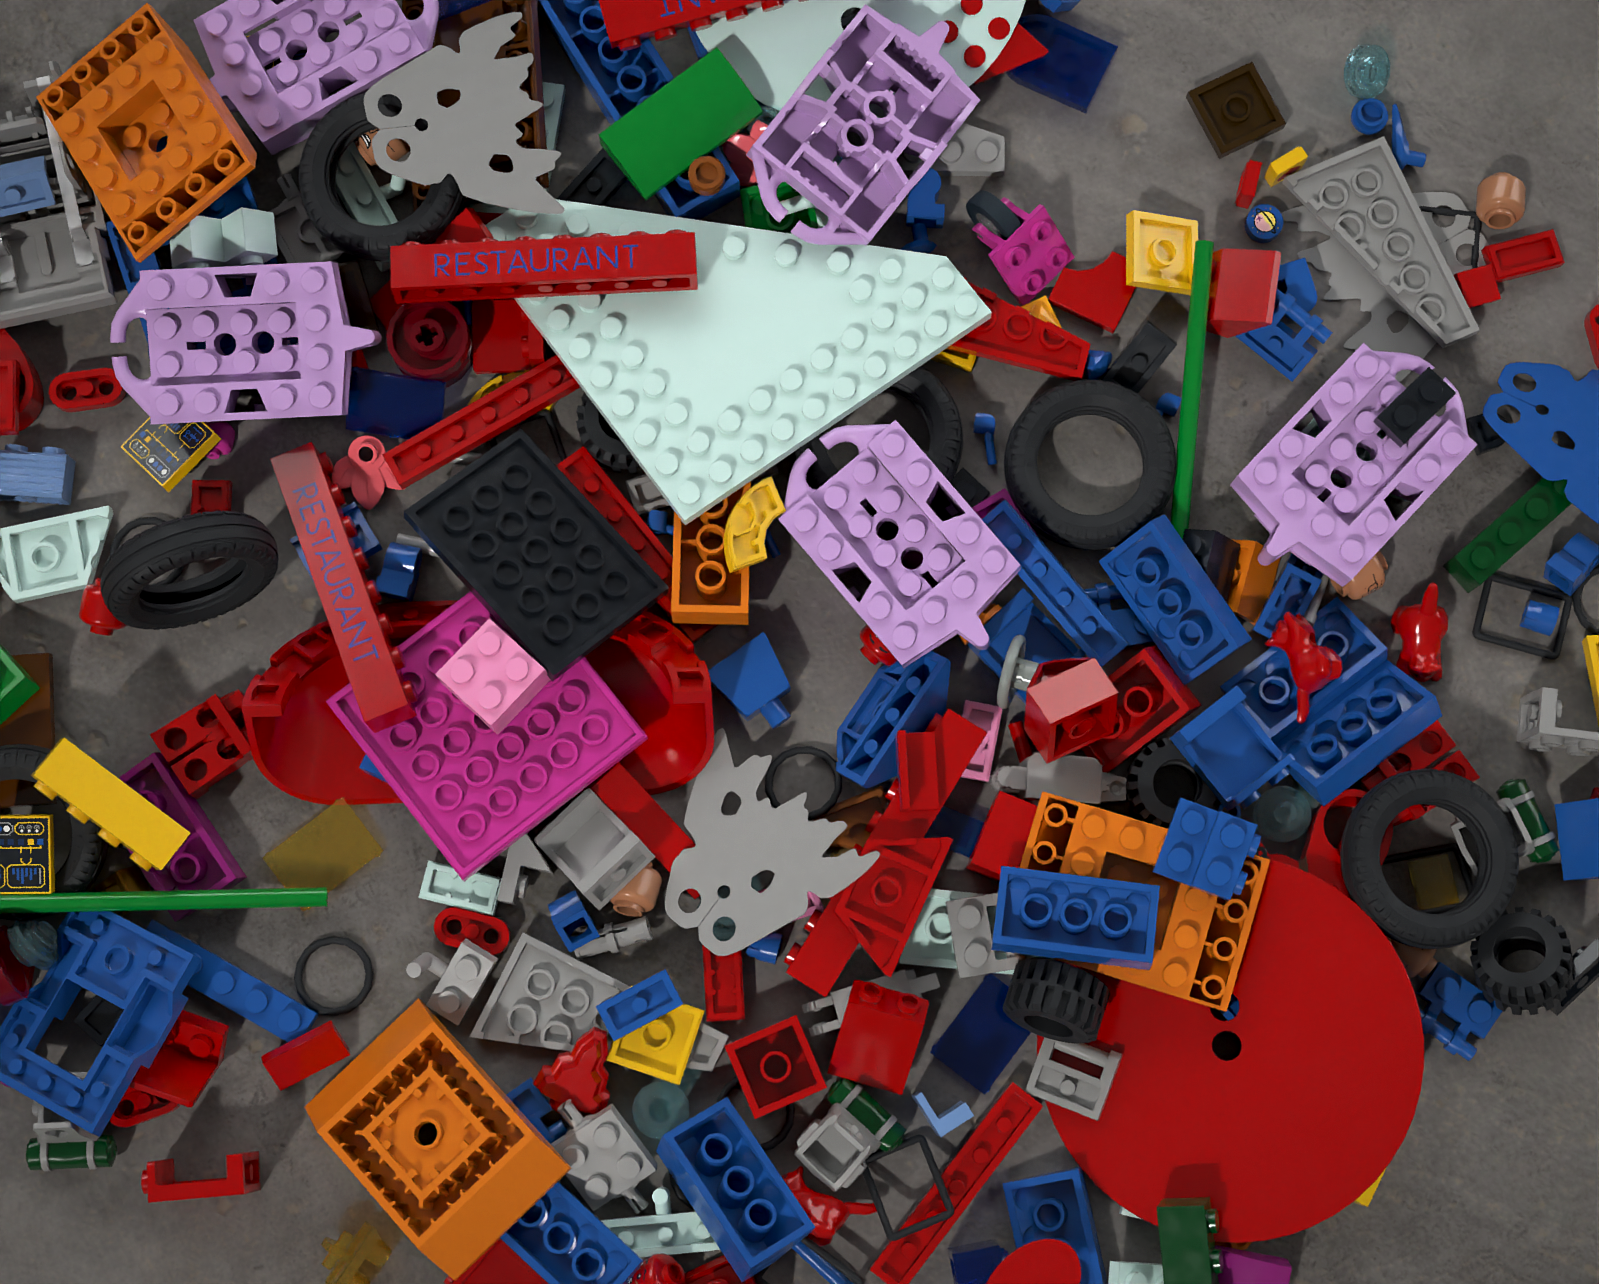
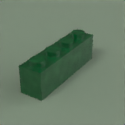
M1542 477L1448 560L1443 567L1467 593L1480 586L1572 504L1564 492L1567 480L1549 481Z
M1210 1197L1162 1199L1156 1208L1164 1284H1219L1218 1273H1223V1255L1221 1249H1215L1214 1233H1219V1215L1217 1209H1211Z

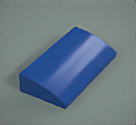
M1165 514L1151 520L1099 560L1103 569L1184 686L1252 640Z
M1338 597L1316 612L1317 619L1313 629L1317 645L1333 649L1341 658L1342 673L1338 679L1329 681L1322 689L1309 695V714L1306 721L1387 660L1388 648ZM1272 646L1220 686L1221 691L1225 695L1238 685L1247 697L1241 703L1274 744L1301 725L1296 720L1298 687L1293 680L1287 654L1278 647Z
M1386 660L1275 745L1283 755L1286 756L1291 753L1294 756L1295 760L1286 766L1290 771L1289 774L1322 806H1325L1442 717V713L1434 694Z
M1001 866L991 950L1150 970L1153 963L1160 886Z
M1081 1167L1003 1183L1016 1249L1039 1239L1063 1241L1074 1249L1079 1258L1081 1266L1080 1284H1108L1085 1176Z
M559 1181L501 1237L548 1284H628L644 1261Z

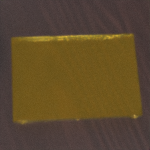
M342 797L275 849L267 852L263 860L285 888L327 887L329 893L375 857H379L384 850ZM300 907V908H301V910L304 912V911H306V910H310L312 907Z

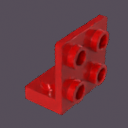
M515 299L472 302L473 370L476 374L525 372L524 370H530L547 360L546 340Z
M182 1010L150 1068L141 1065L129 1087L186 1107H193L223 1062L229 1026Z

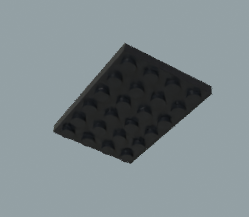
M521 428L404 511V519L512 638L545 668L548 673L547 676L552 682L668 594L669 587Z

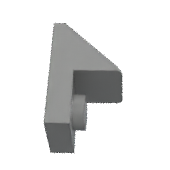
M526 833L508 849L497 898L502 903L517 905L518 897H525L529 876L523 875L525 868L554 874L529 833Z

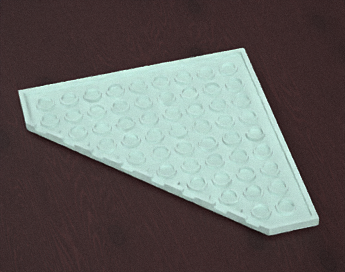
M558 199L555 200L565 210L562 214L533 213L509 209L485 225L494 237L493 239L498 241H511L522 236H529L535 239H552L557 235H570L574 238L590 237L596 233L621 236L635 231H644L649 234H664L674 229L695 232L698 290L514 298L684 525L702 515L989 320L992 314L947 256L872 245H818L805 242L790 233Z

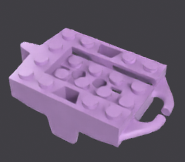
M228 0L194 19V23L215 73L209 80L231 113L239 111L264 146L274 155L307 139L320 119L336 105L353 96L366 93L371 86L382 78L431 50L439 17L438 0H423L424 9L422 14L417 19L410 20L404 16L396 0ZM361 13V18L346 26L344 21ZM275 18L277 20L251 36H245V33L270 19ZM333 32L339 33L334 41L325 42L329 34ZM307 50L306 55L302 59L293 60L297 52ZM279 58L282 61L269 70L265 69L266 65ZM349 82L353 83L347 86L346 88L340 90L339 92L333 94L332 96H329L330 93L348 84Z
M865 4L750 148L746 156L753 161L760 197L765 209L776 221L780 223L788 213V210L782 206L777 198V188L782 182L789 184L828 216V222L822 228L809 227L799 220L790 231L792 234L805 242L818 245L866 246L910 190L926 174L947 147L949 140L979 103L980 99L955 74L956 71L939 54L949 32V26L946 22L939 21L921 36H917L899 23H893ZM819 75L832 93L826 102L805 94ZM869 104L879 105L884 111V118H877L875 114L870 112ZM847 132L858 134L861 137L862 146L858 147L850 144L847 139ZM902 152L922 160L909 178L906 177L896 160ZM837 155L843 159L838 166L836 161L832 162Z
M332 261L139 271L140 280L120 306L111 323L110 342L125 343L126 329L129 323L136 318L147 320L151 376L145 380L136 378L129 370L127 356L112 357V365L115 377L123 389L150 416L151 424L348 415L353 351L378 345L381 341V334L378 331L351 326L338 263ZM225 278H246V285H254L251 296L233 297ZM265 332L270 333L274 339V347L268 353H263L258 347V339ZM226 334L232 335L236 341V349L230 355L224 354L220 347V341ZM298 337V345H288L290 340H287V338ZM193 342H206V349L194 350L196 345ZM257 389L264 404H254L255 412L234 413L240 390Z
M1363 343L1230 484L1255 513L1254 516L1270 533L1258 555V562L1263 566H1268L1286 553L1291 552L1309 566H1314L1340 586L1344 587L1478 445L1468 436L1463 402L1453 384L1446 377L1443 379L1456 392L1446 403L1444 414L1439 417L1436 415L1431 417L1400 448L1388 435L1383 439L1376 434L1381 429L1373 421L1406 389L1395 379L1399 371L1411 370L1421 375L1428 367L1432 370L1435 367L1419 356L1408 353L1372 351ZM1310 412L1321 430L1316 438L1295 430ZM1356 448L1366 449L1370 454V461L1361 460L1356 454ZM1331 474H1339L1345 480L1346 487L1340 488L1335 486L1331 481ZM1390 493L1411 502L1395 519L1384 501Z
M896 420L891 424L846 425L834 428L821 436L819 440L828 450L836 444L846 441L856 445L859 454L821 487L812 489L806 481V474L817 458L807 448L794 462L789 475L784 502L786 511L779 518L782 525L903 668L957 634L977 649L986 650L990 645V640L978 616L1021 570L1019 562ZM938 490L941 491L942 495L950 503L945 509L954 517L943 522L930 508V504ZM868 502L878 512L873 517L864 509L868 506ZM888 522L896 524L899 531L894 539L885 541L878 537V530L881 525ZM910 551L921 553L923 555L921 566L913 570L905 568L902 560L906 553ZM859 568L871 583L860 603L856 599L861 594L854 586L848 590L837 575ZM929 573L938 583L934 588L925 580L929 577Z

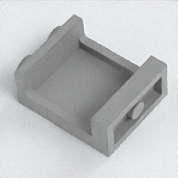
M587 788L579 796L575 797L570 805L552 822L548 823L534 838V842L599 911L655 858V855L628 829L590 788Z

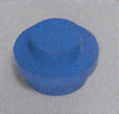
M1366 98L1359 101L1351 112V122L1355 129L1367 135L1380 132L1388 121V111L1385 105L1380 100L1374 98Z

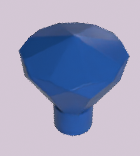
M1089 350L1083 372L1087 380H1099L1106 373L1112 362L1113 356L1111 352Z

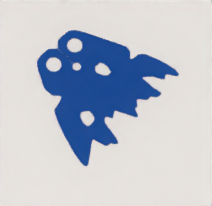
M1516 362L1506 365L1498 379V384L1503 393L1493 394L1488 398L1483 408L1485 420L1544 479L1549 481L1566 479L1567 484L1564 492L1567 499L1599 524V370L1592 369L1583 379L1575 381L1568 370L1554 364ZM1517 374L1530 375L1536 382V388L1530 392L1520 391L1514 386L1513 378ZM1502 405L1513 406L1520 412V420L1513 424L1505 423L1498 417L1497 409ZM1545 405L1549 412L1546 415H1541L1536 411V406ZM1554 432H1565L1574 441V449L1563 448L1553 442Z

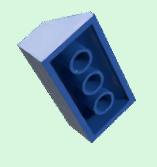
M728 1097L662 1135L656 1149L657 1154L741 1282L746 1281L774 1263L815 1229L814 1224Z

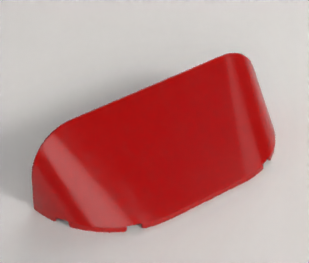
M458 600L399 602L377 605L380 614L386 613L394 634L388 637L392 647L402 644ZM644 611L585 658L648 736L644 743L625 756L619 763L649 795L678 788L692 780L703 770L713 752L714 724L711 679L705 661L698 658L694 653L692 641L679 629L664 619ZM328 620L300 633L271 655V666L263 675L256 674L253 677L241 704L251 753L258 769L268 781L283 792L312 803L325 805L403 803L387 782L375 778L359 768L366 753L326 702L350 683ZM613 767L607 770L604 774L598 777L595 781L589 784L586 788L580 791L573 798L579 796L587 788L591 789V787L595 785Z

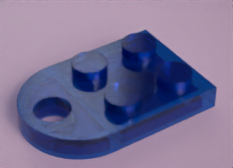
M1033 14L1019 18L1018 23L1047 48L1049 52L1041 59L1033 60L1007 72L1008 77L1019 85L1086 114L1117 53L1118 46L1046 15Z

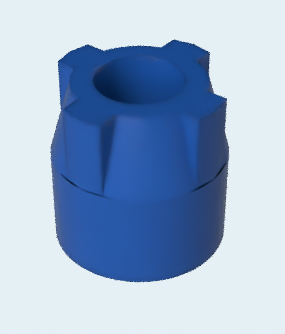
M1529 600L1524 607L1520 627L1551 636L1558 619L1559 607Z
M773 932L749 945L746 950L747 956L776 965L783 935Z

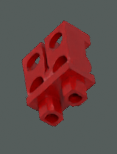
M239 689L221 698L217 694L212 695L205 702L150 734L167 762L172 765V770L188 794L195 799H199L214 784L242 767L248 760L251 761L253 759L246 726L241 728L236 720L237 717L243 714L241 704L244 694Z
M1436 720L1364 775L1358 782V785L1363 791L1368 792L1391 776L1406 771L1424 769L1454 748L1456 744L1440 722ZM1460 749L1450 753L1430 768L1454 773L1472 782L1480 778ZM1427 804L1410 806L1392 820L1393 827L1407 820L1409 822L1416 820L1436 806Z

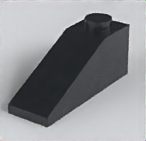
M1185 529L1182 540L1227 603L1240 544L1216 530Z

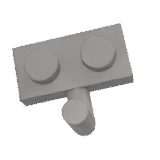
M465 939L461 942L449 964L429 952H424L408 964L406 971L412 978L420 976L426 970L441 978L426 1006L459 1026L465 1019L498 958Z

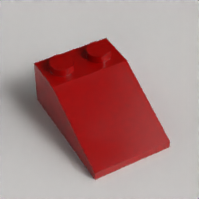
M1157 645L1144 648L1108 676L1119 692L1114 733L1082 747V750L1088 757L1097 759L1102 765V772L1109 773L1202 706L1188 686H1184Z

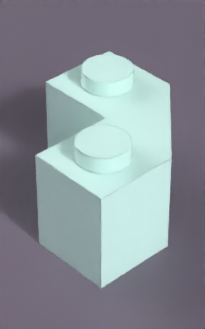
M243 207L222 219L197 215L169 239L172 269L264 265L265 262L278 256L274 213Z

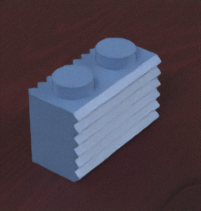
M5 445V450H0V501L71 505L76 461L65 454L64 449L57 447H42V453L28 452V447L22 445Z

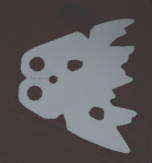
M521 12L503 14L465 30L459 38V53H456L447 46L437 45L382 78L368 89L364 95V107L368 122L380 129L372 139V149L375 162L381 169L392 175L422 185L438 184L442 182L447 174H451L457 182L462 195L477 201L533 213L562 214L565 211L564 207L536 181V177L554 170L555 161L560 157L561 153L556 150L522 148L516 143V140L523 133L515 124L543 106V103L529 99L528 93L519 88L528 77L527 68L533 62V54L527 53L517 57L494 59L500 47L515 37L511 26L522 18ZM444 89L460 90V99L452 106L446 108L438 104L437 92ZM392 94L400 99L402 109L397 116L387 117L379 111L378 101L383 95ZM420 118L425 119L428 122V128L425 131H419L414 126L416 120ZM402 139L409 144L411 151L406 160L401 162L394 161L387 155L386 147L391 140ZM495 154L507 155L512 160L513 171L510 173L494 171L489 166V162Z
M1412 193L1418 206L1438 207L1446 205L1454 210L1468 211L1463 201L1452 193ZM1304 205L1281 213L1283 221L1297 222L1298 231H1318L1331 237L1329 240L1313 248L1297 253L1300 259L1306 258V261L1311 262L1317 270L1331 273L1329 279L1331 288L1325 294L1324 300L1358 298L1361 300L1360 311H1369L1372 314L1371 321L1345 342L1344 348L1356 351L1364 343L1372 351L1408 353L1419 356L1422 359L1429 353L1437 342ZM1422 211L1452 274L1472 269V265L1464 266L1456 258V251L1462 244L1474 245L1475 231L1468 229L1471 216L1455 215L1454 223L1445 228L1434 223L1432 218L1433 212ZM1481 232L1478 267L1486 265L1481 250L1489 245ZM1395 311L1404 312L1409 317L1407 325L1398 333H1393L1387 324V318ZM1411 370L1399 371L1395 379L1400 383Z
M723 728L719 729L714 736L713 752L706 766L696 777L685 814L684 825L691 833L696 845L692 848L683 849L673 861L665 896L667 915L684 929L698 927L699 941L717 956H727L736 953L801 917L807 911L808 891L820 898L833 897L860 878L880 856L878 851L859 856L856 849H851L838 857H822L833 841L848 825L844 821L831 823L826 819H819L813 822L808 821L809 812L804 808L807 799L806 792L775 809H772L769 798L758 801L756 792L771 764L772 756L759 757L758 755H753L739 767H734L728 740ZM733 791L741 798V805L735 815H723L721 807L727 793ZM764 870L772 871L775 875L766 890L759 893L751 887L753 876ZM723 885L730 888V894L725 899L718 896V889ZM687 889H695L701 896L699 908L692 913H685L678 904L681 893ZM721 917H729L735 922V934L727 941H720L713 934V925Z

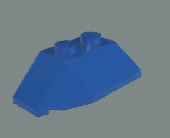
M930 651L905 668L898 661L892 666L884 665L880 667L837 730L838 762H836V771L865 789L898 776L895 734L899 730H906V733L925 732L936 713L941 716L944 714L947 705L951 662L947 658Z

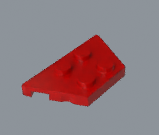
M961 0V9L968 15H975L982 9V0ZM997 17L990 21L988 32L992 38L1001 40L1008 36L1010 25L1006 19ZM946 20L944 22L948 24L949 32L944 43H951L958 36V27L954 22ZM1017 23L1010 39L996 60L973 85L985 82L999 74L1007 73L1033 60L1041 59L1049 50ZM972 45L965 50L964 61L968 66L977 68L985 62L986 54L982 47Z
M949 837L867 839L859 856H864L874 851L880 852V856L860 878L843 890L834 910L836 915L883 974L891 977L952 844L953 839Z

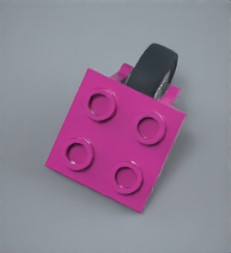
M984 190L977 192L967 202V213L975 224L972 230L977 232V238L992 249L988 256L1020 306L1029 303L1075 258L1043 205L1039 204L1028 214L1015 206L1009 199L1003 197L1000 200Z

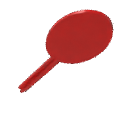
M1039 1239L1017 1248L1006 1256L991 1273L986 1284H1080V1261L1074 1249L1067 1243L1057 1239Z

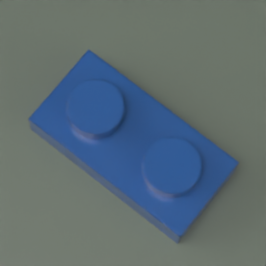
M664 969L602 1002L596 1008L613 1041H616L684 1005L667 970Z

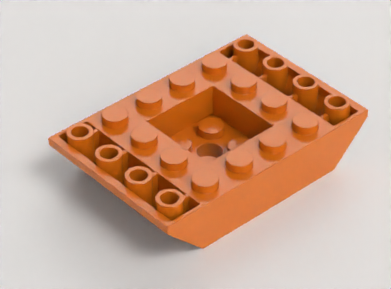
M148 3L136 11L36 97L130 252L139 263L256 167L257 152L184 41ZM168 136L166 147L157 152L159 140Z
M1042 791L1020 868L1160 886L1153 963L1150 970L1053 959L1227 1012L1270 859L1257 855L1254 858L1246 856L1241 871L1248 873L1244 888L1240 896L1233 893L1230 900H1224L1152 872L1166 836L1167 828Z
M419 998L305 1106L317 1133L417 1249L455 1281L572 1169ZM433 1123L437 1129V1137L432 1144L424 1146L418 1138L419 1130L424 1124Z

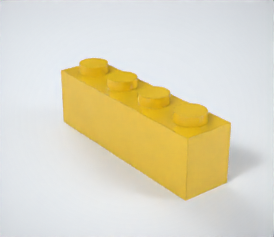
M61 738L31 775L37 780V783L33 786L52 801L56 796H59L69 804L66 811L84 825L88 820H91L101 828L98 835L115 848L122 843L133 852L129 858L147 872L151 867H154L156 870H162L190 835L188 830L66 738Z

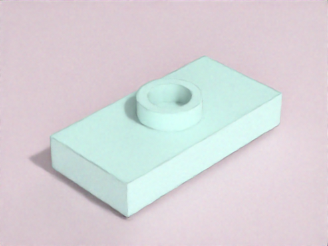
M428 860L419 898L495 916L502 878L476 872L464 882L452 866Z

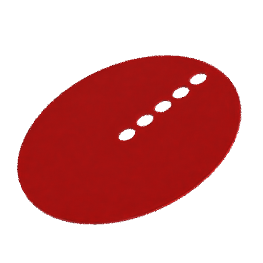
M1270 859L1232 994L1239 1001V1012L1229 1021H1221L1214 1017L1209 1006L1075 966L1098 978L1108 987L1110 992L1097 1039L1084 1044L1108 1053L1113 1050L1123 1054L1099 1121L1045 1100L1054 1126L1079 1167L1097 1187L1117 1204L1137 1217L1158 1226L1156 1207L1162 1199L1210 1197L1211 1209H1217L1219 1215V1233H1214L1215 1242H1255L1288 1236L1319 1224L1354 1202L1378 1179L1404 1141L1414 1118L1421 1093L1424 1071V1036L1416 995L1402 961L1377 924L1354 901L1317 876L1292 865ZM1230 1031L1239 1037L1242 1047L1240 1054L1235 1059L1225 1061L1214 1054L1212 1042L1218 1033ZM1037 1035V1056L1044 1037ZM1057 1049L1054 1050L1051 1060L1097 1078H1101L1104 1069L1101 1066Z

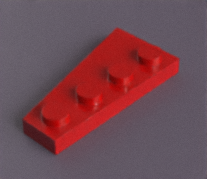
M968 282L992 312L991 318L947 349L1072 381L1082 380L1091 345L1089 342L1049 321L1044 322L1030 314V311L1018 305L1015 307L998 298L996 293L984 287L981 289Z

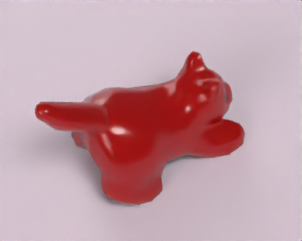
M1434 582L1430 583L1425 590L1422 604H1414L1409 607L1401 605L1394 611L1391 618L1393 632L1402 638V649L1396 667L1408 676L1412 675L1418 682H1427L1429 680L1438 682L1442 679L1441 641L1448 630V616L1444 608L1437 606L1438 585Z
M1286 612L1284 620L1277 622L1276 628L1272 632L1270 639L1265 642V645L1278 647L1287 654L1292 677L1298 687L1296 720L1298 724H1303L1309 714V695L1322 689L1329 681L1338 679L1341 676L1343 669L1342 660L1333 649L1317 645L1315 631L1304 616L1300 613L1294 616L1292 613Z
M799 1166L793 1172H788L781 1176L815 1226V1229L807 1237L819 1246L830 1244L834 1234L844 1225L851 1214L870 1215L877 1212L874 1203L843 1202L836 1197L809 1189L803 1179L804 1168L802 1166Z

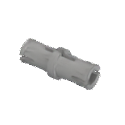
M645 915L641 918L616 925L613 922L604 924V928L597 930L600 937L577 948L574 952L578 960H582L583 958L611 951L612 954L620 952L621 947L652 940L653 936L648 918Z

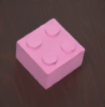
M490 618L435 674L451 693L497 735L551 680L547 676L548 673L545 668Z

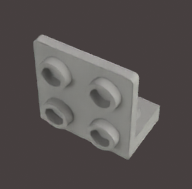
M1542 687L1520 698L1517 730L1518 743L1529 744V750L1550 752L1552 747L1567 748L1566 754L1572 756H1590V752H1599V732L1555 727V723L1559 722L1562 713L1561 700H1557L1558 689Z

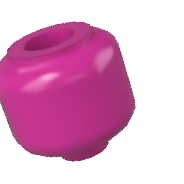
M225 421L204 422L221 438L205 456L210 459H218L220 454L227 455L231 453L235 437L234 428Z

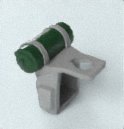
M1510 779L1506 781L1496 791L1499 798L1497 803L1512 826L1518 847V857L1527 856L1531 863H1544L1551 860L1560 849L1554 839L1556 837L1554 832L1550 831L1535 801L1533 790H1530L1525 779ZM1456 817V821L1451 823L1450 826L1461 853L1476 877L1478 872L1477 848L1467 827Z
M88 1072L70 1073L84 1080ZM33 1100L32 1113L38 1117V1123L33 1124V1131L37 1134V1138H31L26 1148V1161L30 1170L53 1171L55 1169L89 1168L91 1170L113 1166L117 1155V1145L112 1135L101 1134L99 1137L91 1134Z
M840 1078L831 1085L827 1099L832 1106L828 1110V1114L822 1120L816 1118L809 1124L797 1139L798 1146L794 1152V1155L805 1167L834 1192L842 1187L848 1188L854 1183L868 1166L865 1160L878 1148L885 1153L896 1149L903 1142L906 1129L897 1121V1118L875 1101L863 1089V1086L845 1078Z

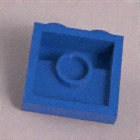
M1180 797L1152 872L1224 900H1230L1233 893L1240 896L1248 873L1241 871L1246 856L1254 858L1261 841V835L1255 834L1258 825Z

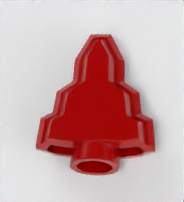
M594 1026L577 1039L572 1051L559 1053L552 1065H543L538 1072L533 1085L542 1094L550 1098L549 1104L557 1113L560 1114L557 1111L558 1107L571 1099L578 1111L589 1114H597L607 1107L610 1098V1092L606 1089L609 1073L604 1067L609 1051L607 1031Z

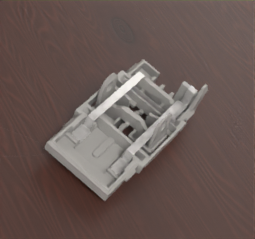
M49 61L52 76L39 77L35 80L23 82L24 89L35 113H33L31 106L25 107L26 115L14 117L10 110L6 111L7 118L0 120V165L44 155L47 175L56 199V205L47 206L51 214H48L46 217L39 218L36 209L28 211L31 220L27 221L25 212L0 217V329L117 304L110 268L107 262L111 259L106 238H103L109 235L105 224L104 208L36 98L63 74L58 62Z

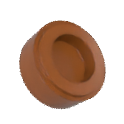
M702 156L694 160L688 171L691 188L696 193L704 196L718 193L724 187L726 181L723 164L712 156Z

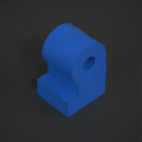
M929 168L926 174L908 193L906 226L908 227L923 223L926 225V228H943L945 204H935L940 195L941 177L932 168Z
M1306 258L1280 265L1277 288L1285 295L1289 292L1297 299L1295 303L1309 313L1316 305L1317 292Z
M1578 532L1566 543L1559 553H1555L1546 562L1543 577L1571 596L1599 563V545L1581 532Z
M395 542L389 544L381 575L376 580L380 596L413 602L420 574L422 548Z
M576 890L548 904L553 925L569 952L600 937L592 918ZM584 925L588 926L582 934L571 936L576 928Z

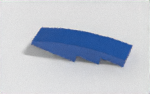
M1290 552L1252 630L1270 639L1277 622L1284 620L1286 612H1290L1294 616L1298 613L1304 616L1324 574Z

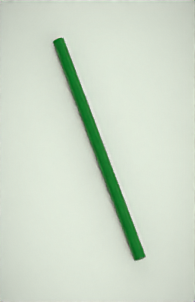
M1206 240L1195 241L1176 453L1177 470L1173 488L1170 521L1182 539L1184 530L1189 529L1214 249V242Z
M327 887L0 894V914L328 906Z

